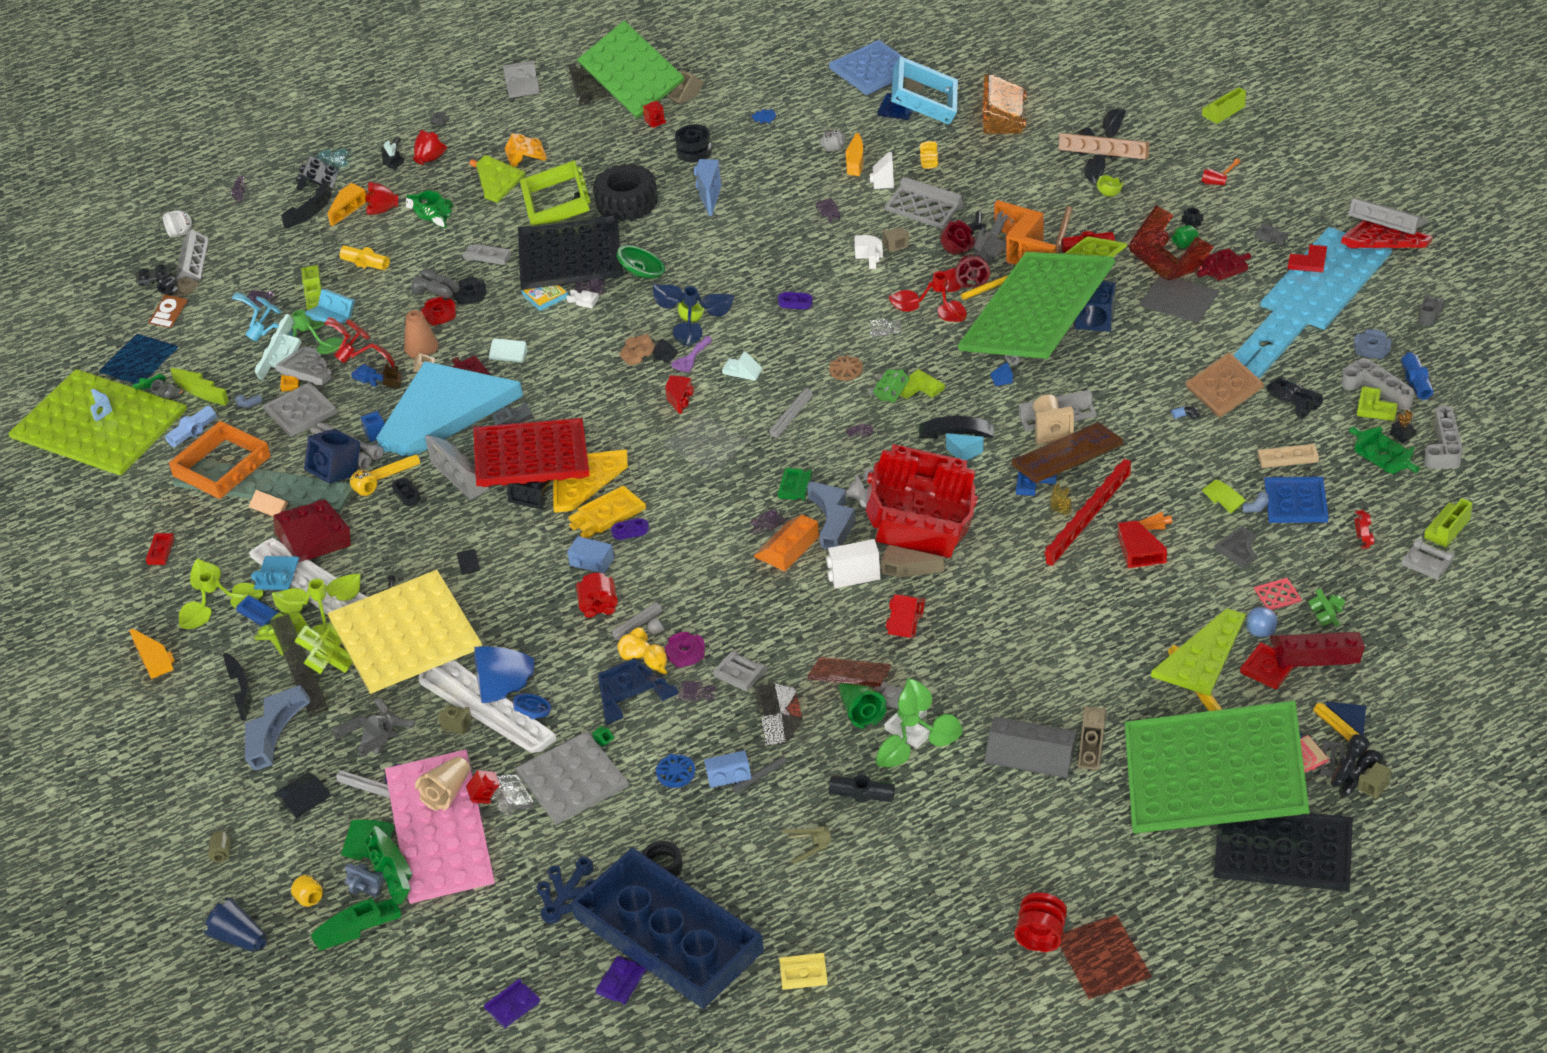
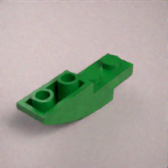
M373 826L364 840L370 861L375 872H383V877L387 883L393 903L402 904L411 890L408 881L413 874L404 856L393 841L380 828Z
M370 898L350 906L328 919L311 934V939L319 951L361 938V930L401 918V910L393 903L392 898L375 903Z

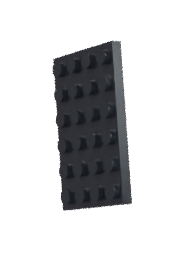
M1310 813L1218 824L1214 878L1349 892L1353 817Z

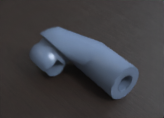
M259 394L249 399H245L244 395L235 397L236 405L239 407L251 408L263 402Z
M1260 492L1253 503H1243V513L1261 512L1269 502L1268 494Z

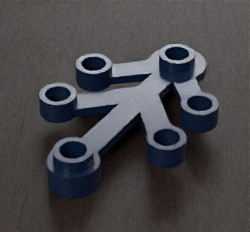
M588 857L578 859L576 870L565 886H563L560 867L551 866L548 869L549 878L553 881L558 897L552 902L549 883L546 881L538 883L537 891L544 903V907L541 910L543 921L554 924L561 919L563 914L573 912L571 903L563 904L567 900L576 898L595 881L594 879L588 880L585 886L574 889L583 876L590 875L593 872L594 867L591 859Z

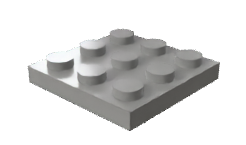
M310 382L263 405L268 415L290 437L337 414L336 408Z

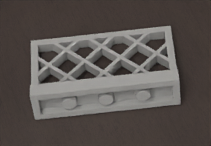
M903 177L900 181L901 186L884 207L886 211L943 229L955 212L963 208V202L960 194ZM902 192L909 194L900 198ZM915 198H923V199H924V200H921V201H918V202H914V199H915ZM908 200H911V201H912L911 204H907V205H904V206H903V203H902V202H905V201H908ZM935 202L938 205L929 207L928 203ZM900 203L901 207L897 208L892 207L894 204ZM926 204L927 208L917 210L918 206ZM945 207L952 208L951 210L945 212L943 211V208ZM911 208H914V209H915L914 212H910V213H908V212L905 211V210H908V209H911ZM941 210V213L932 215L931 211ZM928 212H929V215H930V216H927V217H921V216H920L921 214L928 213ZM944 218L941 223L934 221V219Z
M1352 198L1348 213L1350 216L1410 234H1416L1417 228L1428 224L1429 219L1358 198Z

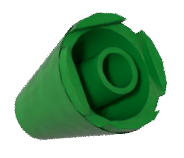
M846 678L841 681L838 691L850 722L862 729H865V725L870 723L873 726L878 724L883 719L887 710L885 706L886 699L883 695L854 678Z

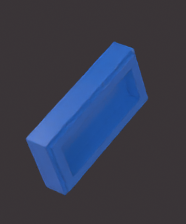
M250 595L236 606L237 612L261 626L271 623L272 617L278 614L277 611Z

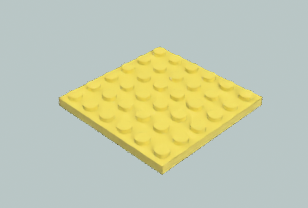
M438 570L327 613L330 622L370 694L474 652V647L482 646L481 641Z

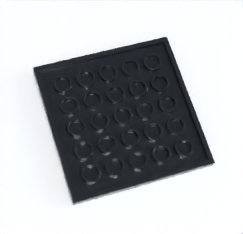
M617 214L518 227L521 290L623 276V266L618 261L616 255L617 250L621 247Z

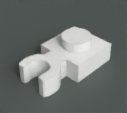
M570 290L571 296H566L568 302H576V305L593 308L599 299L598 293L584 290L581 293H578L576 290Z

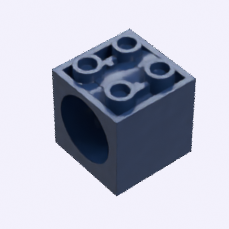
M1101 282L1075 319V329L1111 332L1115 313L1116 283Z
M335 428L310 435L307 439L304 470L328 483L349 478L357 471L361 442Z

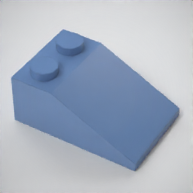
M699 159L697 166L694 167V175L697 176L696 189L699 190V196L708 215L712 216L721 189L719 160Z

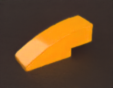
M855 133L845 151L847 174L860 176L864 165L863 143L860 134Z

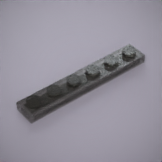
M289 614L270 620L296 686L301 685L310 697V703L305 706L309 717L329 711L313 670L304 664L307 656L303 647L294 642L298 635Z

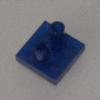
M886 93L878 109V116L909 120L913 110L892 102V93Z

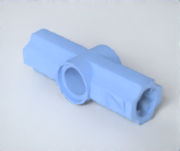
M206 406L192 417H183L179 426L165 435L166 441L175 448L190 436L197 437V434L202 433L204 426L217 418L216 413L212 407Z

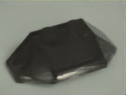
M776 683L753 686L766 748L787 744L803 721L796 689Z

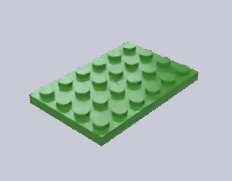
M626 21L621 22L577 59L578 63L636 119L644 114V105L654 101L659 102L685 80L684 76Z

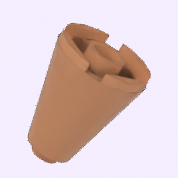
M410 311L406 315L404 352L411 358H416L418 353L427 356L431 353L434 354L438 349V340L421 311Z

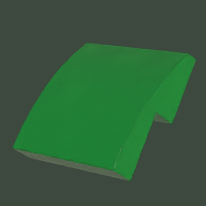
M351 820L340 856L360 861L362 857L370 859L364 843L366 835L369 834L373 826H377L391 839L395 824L376 820Z

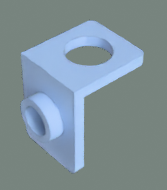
M92 389L91 392L96 404L91 406L90 409L94 420L98 421L110 413L112 408L108 397L104 393L101 394L97 390ZM98 407H103V412L97 414Z

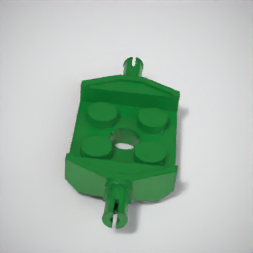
M1355 426L1349 429V433L1358 437L1354 452L1386 472L1395 474L1407 468L1415 474L1419 472L1420 466L1411 462L1415 447L1412 446L1410 449H1406L1382 434V427L1361 431Z

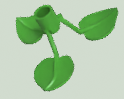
M297 310L292 313L295 323L292 325L293 337L297 338V328L299 331L310 330L320 344L317 347V352L320 354L331 353L342 344L343 339L336 337L329 338L325 342L320 340L314 329L321 327L325 322L312 320L310 316L307 317L305 310Z
M907 679L906 685L898 699L899 709L897 714L902 720L900 726L902 727L903 738L901 739L899 735L894 734L884 740L876 756V765L879 767H894L908 760L911 748L905 743L907 741L906 726L913 727L919 722L927 729L932 730L928 739L933 745L938 747L956 741L962 734L963 729L959 720L951 714L938 716L933 722V727L919 717V711H926L931 706L932 695L922 683L914 679Z

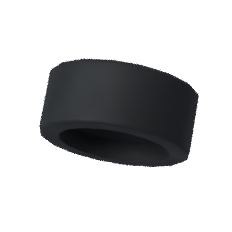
M656 841L646 846L642 851V854L651 860L659 855L673 857V863L663 868L676 877L681 873L683 867L682 856L676 844L669 841Z

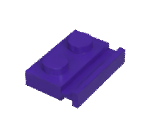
M617 956L596 988V994L622 1002L625 1005L645 974L646 969L643 966L637 965L636 962Z
M518 979L484 1004V1008L502 1027L506 1028L540 1003V999Z

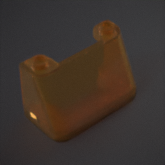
M984 74L983 133L1023 134V128H1026V118H1023V100H1027V90H1023L1022 86L992 74Z

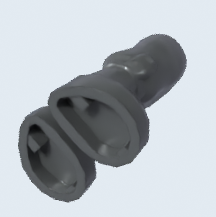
M431 269L422 270V276L416 275L411 285L412 292L416 295H423L427 289L429 292L445 298H450L452 292L456 293L460 289L457 282L444 275H439Z

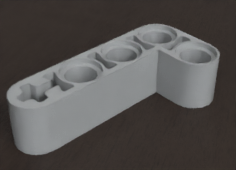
M1366 358L1359 359L1343 369L1342 387L1344 389L1354 390L1362 385L1381 389L1380 396L1388 402L1398 403L1397 408L1408 410L1412 407L1414 390L1373 361Z
M1442 405L1437 407L1434 420L1439 444L1428 445L1425 449L1424 465L1430 469L1457 468L1461 464L1463 448L1454 412L1451 407Z

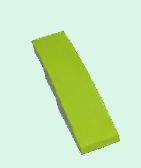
M318 265L301 268L307 311L318 306L322 286Z
M177 368L170 369L174 383L185 391L212 403L223 406L228 404L229 400L226 390L215 387L214 381L204 380L200 373Z

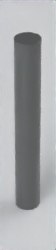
M785 756L779 757L751 774L750 780H743L733 785L732 790L737 794L786 764L787 759Z

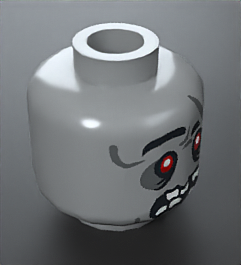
M840 130L826 131L821 138V146L828 152L840 151L846 144L845 135Z

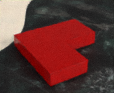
M1309 245L1308 255L1290 254L1288 269L1323 273L1327 246Z

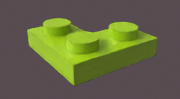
M918 369L908 376L910 380L900 395L908 399L920 390L933 398L945 389V384Z
M1362 386L1357 416L1395 421L1398 403L1379 401L1381 389Z

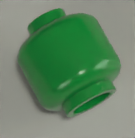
M1191 225L1176 228L1172 235V242L1179 249L1193 247L1199 240L1197 229Z

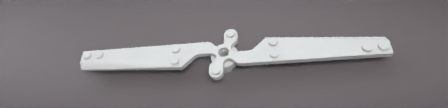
M274 538L261 543L249 552L250 557L261 566L265 556L293 557L284 544ZM305 560L297 564L290 587L303 589L307 593L308 584L312 579H322L324 585H328L336 577L311 561ZM326 592V596L322 600L324 613L327 614L367 597L359 592L353 599L340 601L335 596L330 597ZM310 595L309 601L319 608V603L313 600ZM455 660L419 674L420 685L456 707L463 709L469 707L472 717L531 753L542 752L557 740L556 734L537 720L530 719L529 716L514 711L513 703L507 698L490 703H481L476 676Z

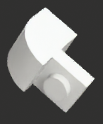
M871 235L855 236L856 259L869 258V269H876V262H879V258H883L882 242L880 239Z

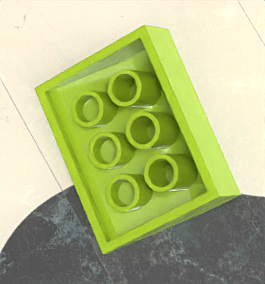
M1087 236L1064 254L1114 257L1127 247V243Z

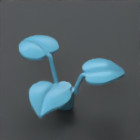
M237 292L233 295L232 299L243 301L255 310L249 325L250 328L245 334L250 339L257 342L261 335L265 336L272 328L279 327V324L274 322L264 330L265 326L262 324L271 309L278 314L282 313L278 307L270 304L266 299L257 296L256 299L263 303L264 307L267 306L268 308L260 321L255 322L257 313L261 308L241 293ZM290 330L288 335L293 337V332Z

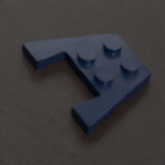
M635 658L598 673L606 725L623 718V713L616 703L651 688L655 690L661 701L678 695L676 686L666 683L663 677L653 674L651 669Z

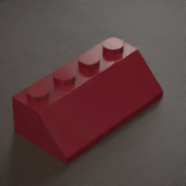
M1360 632L1270 635V641L1275 650L1280 668L1290 665L1292 667L1356 664L1361 662L1365 648Z

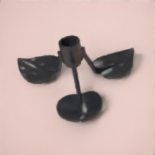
M1113 109L1105 115L1103 129L1106 130L1105 135L1112 138L1116 135L1127 110ZM1083 128L1078 132L1080 135H1095L1091 128ZM1077 152L1079 155L1087 154L1083 152ZM1094 155V158L1089 159L1086 163V178L1093 184H1096L1105 169L1106 160L1104 157L1118 158L1120 156Z

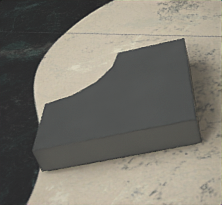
M1242 526L1214 545L1215 550L1243 569L1257 560V554L1251 547L1252 543L1256 540V535Z

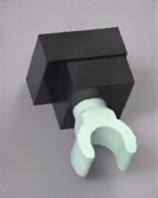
M387 141L384 144L386 152L382 155L383 165L396 169L404 163V158L400 156L399 151L395 150L396 144L390 145V142Z

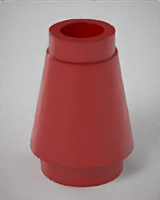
M1210 168L1209 170L1204 169L1201 182L1205 183V185L1225 186L1227 176Z

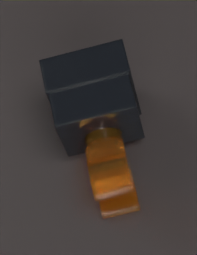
M1407 409L1404 416L1399 413L1398 421L1392 424L1390 435L1401 443L1416 435L1414 426L1410 424L1413 413Z

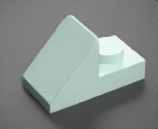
M745 351L739 360L729 358L722 369L723 374L755 381L762 371V367Z

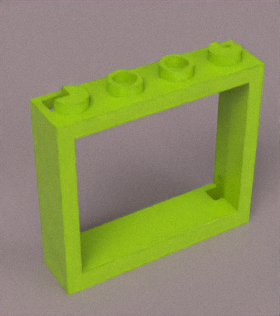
M575 160L520 179L531 225L559 222L590 211L589 203L591 201L585 185L583 171L580 166H577ZM576 178L580 198L536 213L532 192Z

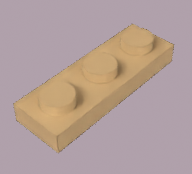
M1315 444L1258 450L1257 455L1261 468L1315 463L1319 460Z

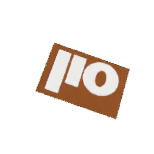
M164 295L148 323L171 328L188 299Z

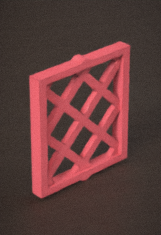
M1288 578L1254 587L1260 601L1263 602L1266 608L1271 610L1302 601ZM1285 584H1288L1290 589L1284 588L1283 586ZM1272 587L1279 589L1278 592H1272ZM1281 590L1287 591V596L1280 594ZM1259 591L1265 592V596H1262ZM1291 593H1294L1297 598L1289 596ZM1268 594L1275 595V598L1270 599L1267 598ZM1278 596L1285 598L1284 602L1277 601ZM1265 600L1272 602V604L1269 606Z

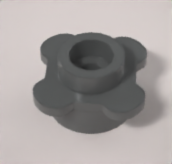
M436 112L433 114L431 123L442 126L449 120V116H446L444 112Z

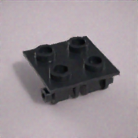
M157 265L154 269L150 270L148 268L140 269L136 272V284L138 283L142 287L151 285L150 280L154 284V280H158L164 274L172 276L169 265Z

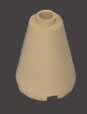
M455 757L421 775L415 783V789H418L421 794L419 796L420 800L427 807L435 811L439 809L445 811L449 808L470 772L469 763L464 758Z

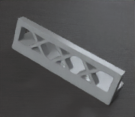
M192 229L183 239L175 276L176 280L186 276L195 281L201 279L208 237ZM197 248L200 253L197 254L194 249ZM192 259H195L198 264H195ZM189 269H193L196 274L190 272Z
M1090 390L1056 397L1059 409L1072 406L1074 421L1096 417ZM1035 401L1019 404V419L1025 431L1035 430V424L1027 425L1026 423L1028 420L1035 421V411L1033 410ZM1086 408L1090 410L1088 413L1079 412L1081 409Z

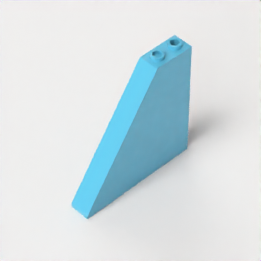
M424 361L376 437L378 445L383 448L384 452L390 451L401 456L417 455L428 449L425 436L430 435L445 440L523 396L521 383Z

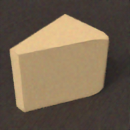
M418 353L414 360L413 372H418L424 361L435 363V358Z

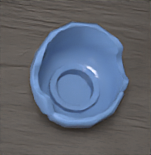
M1257 607L1248 613L1246 628L1252 635L1267 637L1276 631L1277 616L1273 610L1266 607Z

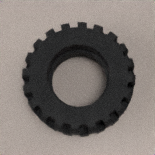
M615 165L601 172L594 181L593 191L598 212L603 216L617 214L620 222H625V220L633 221L635 218L640 219L643 215H648L651 210L653 211L658 202L655 176L647 168L644 169L640 165Z

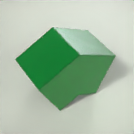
M603 726L592 732L593 739L601 747L615 739L611 731Z

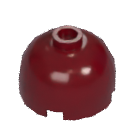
M961 220L950 221L941 231L940 242L948 253L962 255L974 246L975 236L972 237V229Z
M970 254L959 260L956 265L955 275L961 287H973L972 289L987 284L990 269L984 258L979 255ZM968 280H972V281L975 280V281H976V284H975V285H971V284H968L967 281H968Z

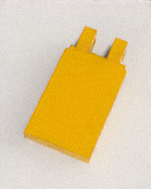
M623 485L579 507L576 513L569 516V520L572 522L569 524V527L573 530L580 528L583 531L580 533V536L588 539L595 532L602 533L611 528L615 523L623 522L645 510L646 504Z

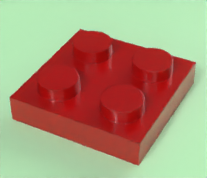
M1260 642L1241 666L1240 673L1277 690L1294 667L1290 665L1280 668L1274 648Z

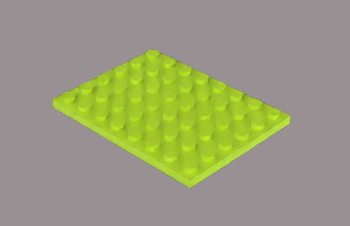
M75 369L8 434L10 438L121 476L187 410L185 404L158 397L154 394ZM92 389L97 390L101 394L104 393L108 397L112 408L110 413L98 421L94 420L90 409L91 406L96 404L91 392ZM99 406L97 414L102 413L104 408Z

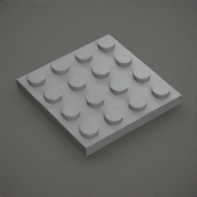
M588 731L515 768L517 775L556 825L629 787L628 781Z

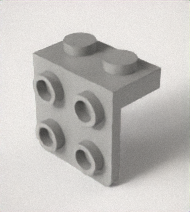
M534 60L503 66L510 98L540 92Z

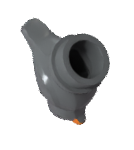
M159 379L155 380L151 385V394L166 399L179 398L183 392L182 389L175 387L171 383Z

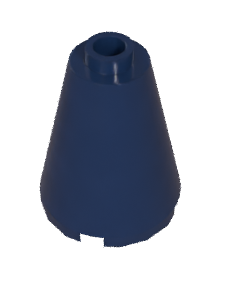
M226 897L224 899L226 902L223 905L218 903L206 920L205 925L208 926V929L204 930L205 935L253 953L257 950L261 951L267 943L266 933L231 897Z

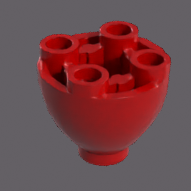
M421 130L414 142L413 160L420 165L432 162L442 156L447 150V146L438 140L439 137L434 132L428 133Z
M368 182V192L365 194V202H368L366 215L382 214L393 207H397L398 194H394L388 187L382 184Z

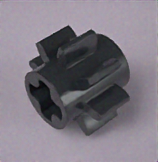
M1192 207L1184 211L1182 223H1185V226L1191 225L1194 228L1201 226L1203 214H1200V210Z
M164 274L156 281L159 283L157 289L162 295H172L178 290L176 287L178 282L173 276Z

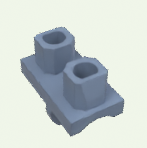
M350 863L345 866L347 871L345 884L349 886L350 893L356 895L362 891L375 898L380 894V887L384 884L382 872H368L367 866L361 863L357 866Z

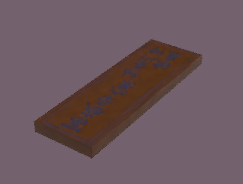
M1097 422L1013 459L1012 466L1033 482L1038 483L1123 445V439Z

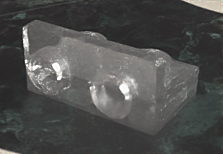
M517 774L497 776L500 786L491 797H493L505 819L511 817L513 810L532 808L534 801Z

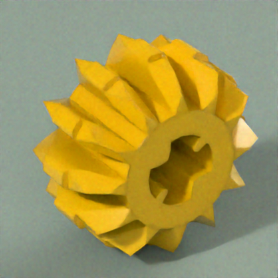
M926 141L920 144V159L923 168L932 169L938 166V148L935 141Z

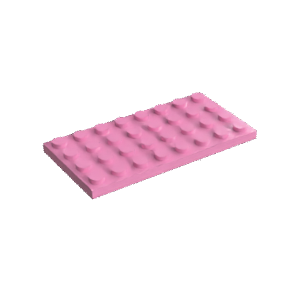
M467 750L385 768L399 850L413 874L408 881L411 889L408 893L410 904L495 883L478 803L471 802L466 789V785L472 778L471 768L451 806L445 811L443 809L435 811L427 807L419 798L421 795L419 790L415 789L416 780L421 775L455 757L464 758L469 763Z

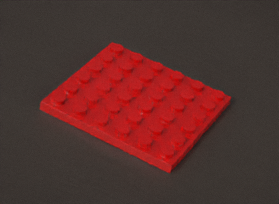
M583 418L473 427L476 487L505 486L511 483L526 484L534 481H562L569 478L583 479L590 477Z

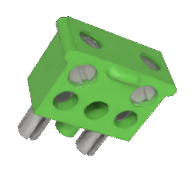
M887 369L885 374H879L878 379L880 381L876 383L875 388H870L869 393L876 395L879 400L894 403L910 378L902 369Z

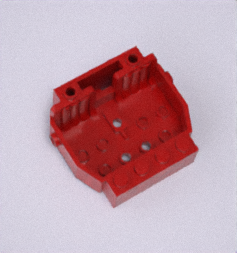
M892 444L890 451L883 450L879 461L875 463L873 471L869 472L867 477L869 485L865 511L873 528H876L875 542L951 558L955 546L968 532L974 514V507H976L978 496L975 495L976 486L973 483L975 471L967 468V460Z

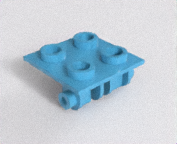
M265 556L260 571H255L251 575L252 580L256 582L254 589H289L299 557Z

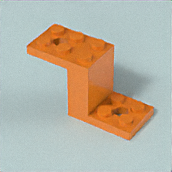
M999 200L995 202V221L1000 211H1003L1002 217L1005 214L1008 215V219L1001 232L1007 234L1006 262L1016 265L1025 252L1056 253V245L1042 242L1044 240V213Z

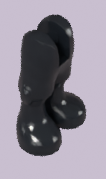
M1280 377L1275 382L1267 385V391L1273 397L1286 403H1293L1295 405V414L1301 419L1308 416L1310 409L1315 411L1323 403V395L1304 389L1299 384Z
M1354 734L1350 738L1347 753L1340 759L1330 782L1333 787L1343 783L1339 789V794L1342 797H1347L1357 788L1359 776L1367 768H1372L1376 762L1382 764L1384 760L1382 754L1378 751L1367 750L1370 742L1365 736L1360 734ZM1359 756L1358 761H1357V763H1356V765H1355V764H1354V761H1355V760L1357 759V757Z

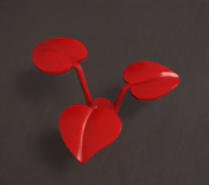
M956 268L944 272H934L932 282H929L920 298L911 290H902L889 296L890 302L897 309L905 312L915 311L919 308L918 302H922L932 287L934 291L942 292L944 305H940L937 310L941 319L948 322H961L967 316L965 307L960 302L953 300L947 303L945 290L955 292L961 289L955 275Z
M329 317L325 321L324 325L332 326L345 335L342 344L334 354L342 363L345 364L350 357L354 358L356 355L372 347L389 361L392 369L395 367L393 357L378 344L371 343L355 353L353 352L355 348L352 344L360 334L365 339H370V335L354 321L346 320L357 331L349 343H346V341L352 336L340 322L333 317Z

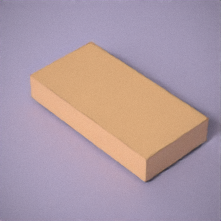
M256 490L249 507L273 516L285 511L288 502Z

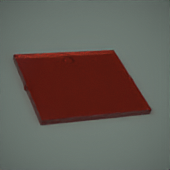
M820 657L808 674V679L881 687L883 681L888 676L891 664Z
M1117 915L1063 933L1060 948L1088 999L1117 989L1121 990L1123 987L1152 978Z

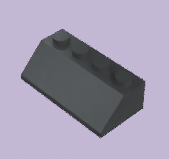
M994 716L988 736L985 763L1068 778L1077 747V731Z

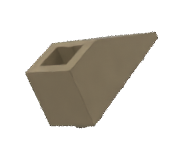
M888 545L881 559L882 574L895 577L939 573L945 570L944 557L892 545Z
M1084 707L1078 768L1099 770L1105 734L1106 708Z

